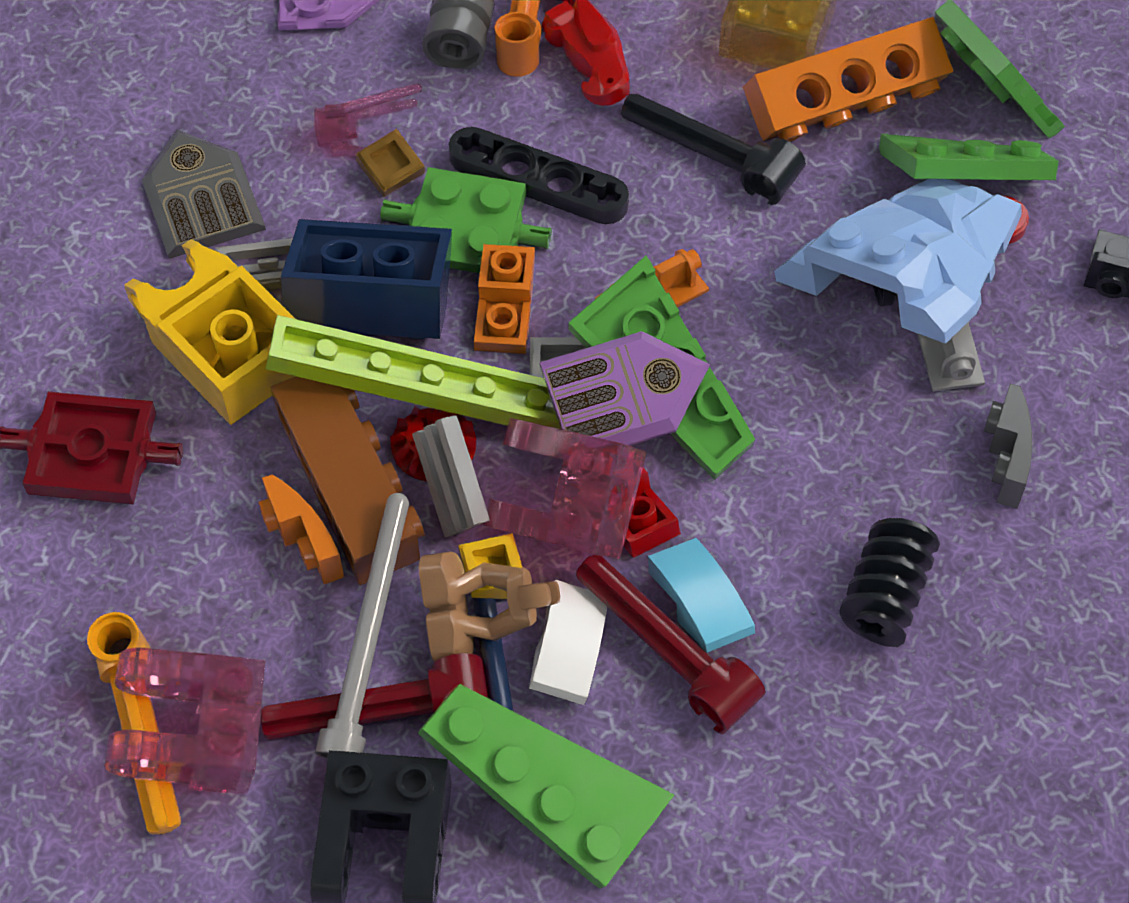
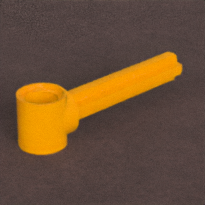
M110 612L100 616L92 623L87 634V644L96 659L101 681L110 683L146 829L151 835L166 834L180 826L181 816L145 674L152 667L150 662L151 648L141 630L130 616L121 612ZM124 638L131 639L129 646L123 652L115 655L108 654L110 647L116 641Z

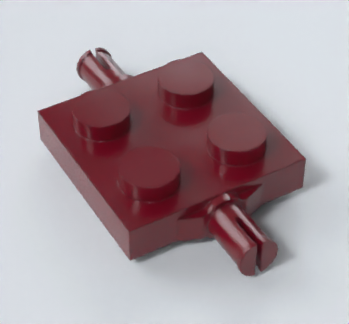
M48 392L42 414L31 430L0 426V449L28 452L29 462L22 483L28 495L134 505L141 474L149 462L180 466L183 457L182 443L156 442L151 440V432L156 416L153 401Z

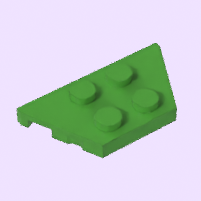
M947 0L935 11V17L945 27L940 34L955 49L954 51L967 66L982 78L986 86L1002 103L1011 97L1048 138L1057 135L1065 128L1064 124L1043 103V99L1030 86L1015 66L953 0Z

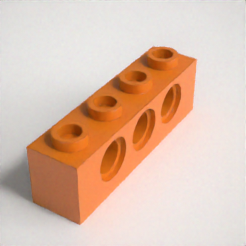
M933 16L755 74L743 86V90L763 141L778 136V138L791 142L807 135V126L823 122L825 129H829L852 120V111L867 107L869 114H875L897 104L895 97L911 93L913 100L931 95L941 89L939 82L954 71ZM886 60L897 64L901 71V79L895 78L888 73ZM841 75H848L855 80L858 88L857 93H851L844 88L841 82ZM797 89H803L812 96L814 101L813 108H807L800 104L796 96Z

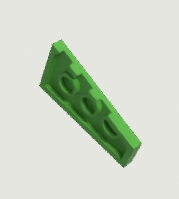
M647 255L568 323V330L586 348L642 331L707 363L704 351L696 338L693 339L682 321L679 309L669 292H665L656 277V270ZM709 367L677 431L670 435L715 480L754 445L755 438L721 381L717 380Z
M461 684L452 690L418 731L421 737L582 876L600 889L606 887L675 795Z

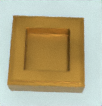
M397 128L356 153V162L383 197L425 173V165Z

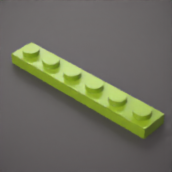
M277 315L265 368L267 370L564 439L544 378Z

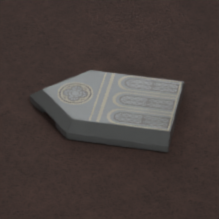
M176 130L142 179L168 258L171 259L186 254L181 245L190 239L199 242L205 247H210L266 230L238 152Z

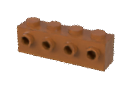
M295 376L270 386L276 413L360 586L368 581L386 501L391 494L402 493V486L391 462L382 465L376 454L377 451L381 450V446L373 425L369 420L360 422L355 410L360 408L355 390ZM412 505L408 507L394 571L420 560L418 538L425 536L420 518Z

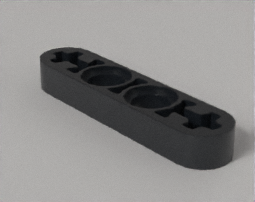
M462 128L456 131L449 140L450 162L461 173L526 183V197L600 224L616 223L627 214L629 207L628 187L622 180L482 128ZM473 146H478L480 152L472 151L469 156L463 154V150L469 151ZM488 159L493 160L492 165L488 164ZM513 161L523 162L529 167L521 175H510L504 172L502 168L507 163ZM563 177L571 180L574 186L567 191L558 192L550 189L547 184L555 178ZM583 186H589V191L584 190V197L581 198ZM607 194L615 197L614 201L609 200L606 205L598 204V199L603 200Z

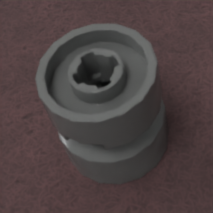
M432 0L430 20L426 26L422 42L423 52L427 58L441 67L470 70L478 66L485 54L487 31L491 26L494 0Z

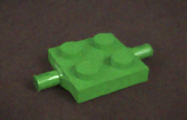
M431 167L427 169L421 193L415 199L413 205L384 199L380 212L381 221L386 220L417 227L452 229L450 268L480 273L483 244L507 246L525 244L548 249L549 241H551L552 228L550 227L545 228L523 224L522 210L526 198V183Z

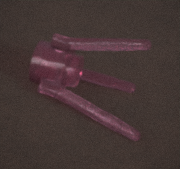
M415 83L345 103L315 108L314 122L319 147L331 146L332 157H356L357 152L366 148L349 144L350 139L359 138L358 119L416 107L418 105L416 99L394 100L420 93L422 90L421 85Z

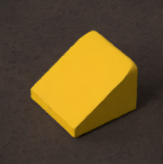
M513 533L458 545L465 573L483 562L522 568ZM489 585L470 592L472 598L507 599V591Z

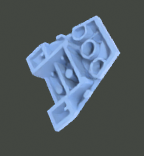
M927 179L894 195L889 200L882 199L846 218H840L820 236L803 245L774 271L775 279L779 283L817 296L839 275L844 274L897 293L901 327L946 344L977 314L981 306L980 291L984 282L991 283L995 275L994 260L998 253H1005L1022 215L1021 204L999 194L992 195L977 187L966 186L951 179Z

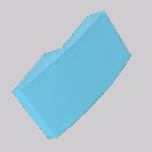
M697 538L648 556L649 574L677 604L678 623L706 653L755 634V624L736 589L716 560Z

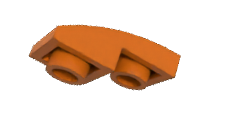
M483 244L478 284L479 303L474 335V351L526 354L531 314L535 247Z
M273 474L263 477L262 481L267 499L258 501V505L268 532L279 529L285 547L297 543L306 570L317 568L324 585L344 578L339 551L323 521L300 494Z

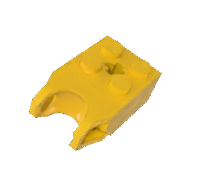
M190 239L181 246L187 254L186 262L194 274L184 286L173 290H161L133 278L124 284L129 301L145 321L152 344L215 410L232 425L272 396L270 386L295 377L265 369L277 315L295 318L242 265L238 267L228 256Z

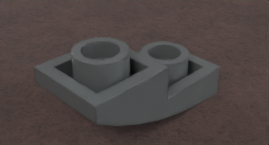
M1010 383L1004 403L993 401L984 432L994 434L989 452L999 455L991 481L1001 484L996 503L1018 509L1031 466L1032 427L1027 402L1021 386Z

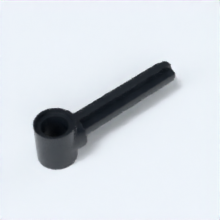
M629 94L621 109V116L624 119L741 172V182L745 191L751 196L756 193L768 199L767 204L769 205L779 203L805 168L806 162L802 152L785 139L773 138L767 143L759 141L754 146H751L639 94Z

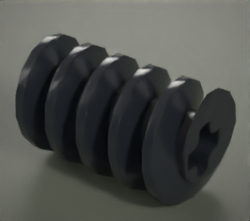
M886 518L878 520L871 526L868 535L869 541L864 544L861 553L862 559L857 562L854 571L855 578L848 585L846 593L848 597L843 599L839 613L847 627L859 636L885 647H899L905 642L907 635L903 628L911 626L914 615L910 609L918 607L921 598L918 590L925 588L927 576L924 572L931 570L934 563L932 553L938 551L940 541L938 536L929 527L904 518Z

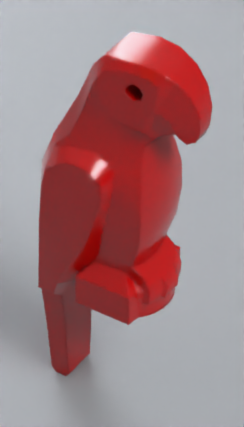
M563 0L564 2L546 11L541 25L546 40L553 46L563 47L565 55L573 67L582 75L590 78L589 81L582 82L581 91L584 97L593 104L608 106L620 102L629 95L630 77L618 32L590 0Z

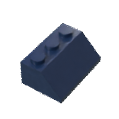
M299 219L281 274L283 307L297 320L364 336H401L414 340L425 338L440 339L447 307L452 229Z

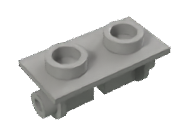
M969 322L946 344L918 334L932 391L985 385Z

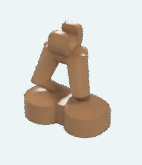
M452 551L423 555L419 561V577L423 603L426 608H430V613L426 615V626L430 653L434 662L452 654H473L474 637L496 641L523 628L532 626L537 620L536 608L558 604L561 599L559 585L556 581L532 584L530 571L523 567L518 568L483 562L465 573L462 560L457 553ZM486 585L507 591L509 608L493 618L469 616L466 594Z

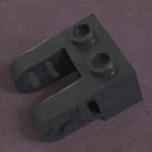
M329 750L311 874L312 903H345L355 834L363 833L364 828L409 831L402 903H437L452 786L448 759Z

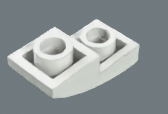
M555 580L559 585L561 599L558 604L547 606L543 633L535 650L529 689L584 705L589 694L597 662L607 606L590 590Z

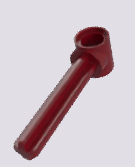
M600 554L587 557L576 571L577 579L691 685L688 691V701L691 708L698 716L704 713L716 724L713 730L717 733L725 734L765 696L766 691L762 681L747 664L735 657H729L727 660L724 657L713 660Z
M469 653L448 655L432 664L431 669L428 670L429 679L366 689L358 724L363 725L434 713L459 684L488 698L481 657ZM341 693L264 706L261 709L260 721L265 738L273 740L320 732V729L327 728L328 720L335 719Z

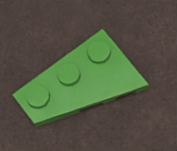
M881 134L879 150L881 155L914 179L1056 180L1059 163L1057 159L1041 150V144L1031 141L1016 140L1012 141L1010 146L994 144L984 140L956 141Z

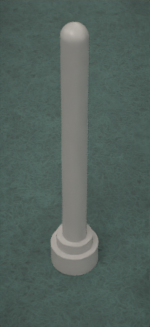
M402 493L391 494L386 501L335 719L328 720L327 728L320 729L315 754L325 759H328L329 750L364 752L366 739L361 736L363 726L358 724L409 507V501Z

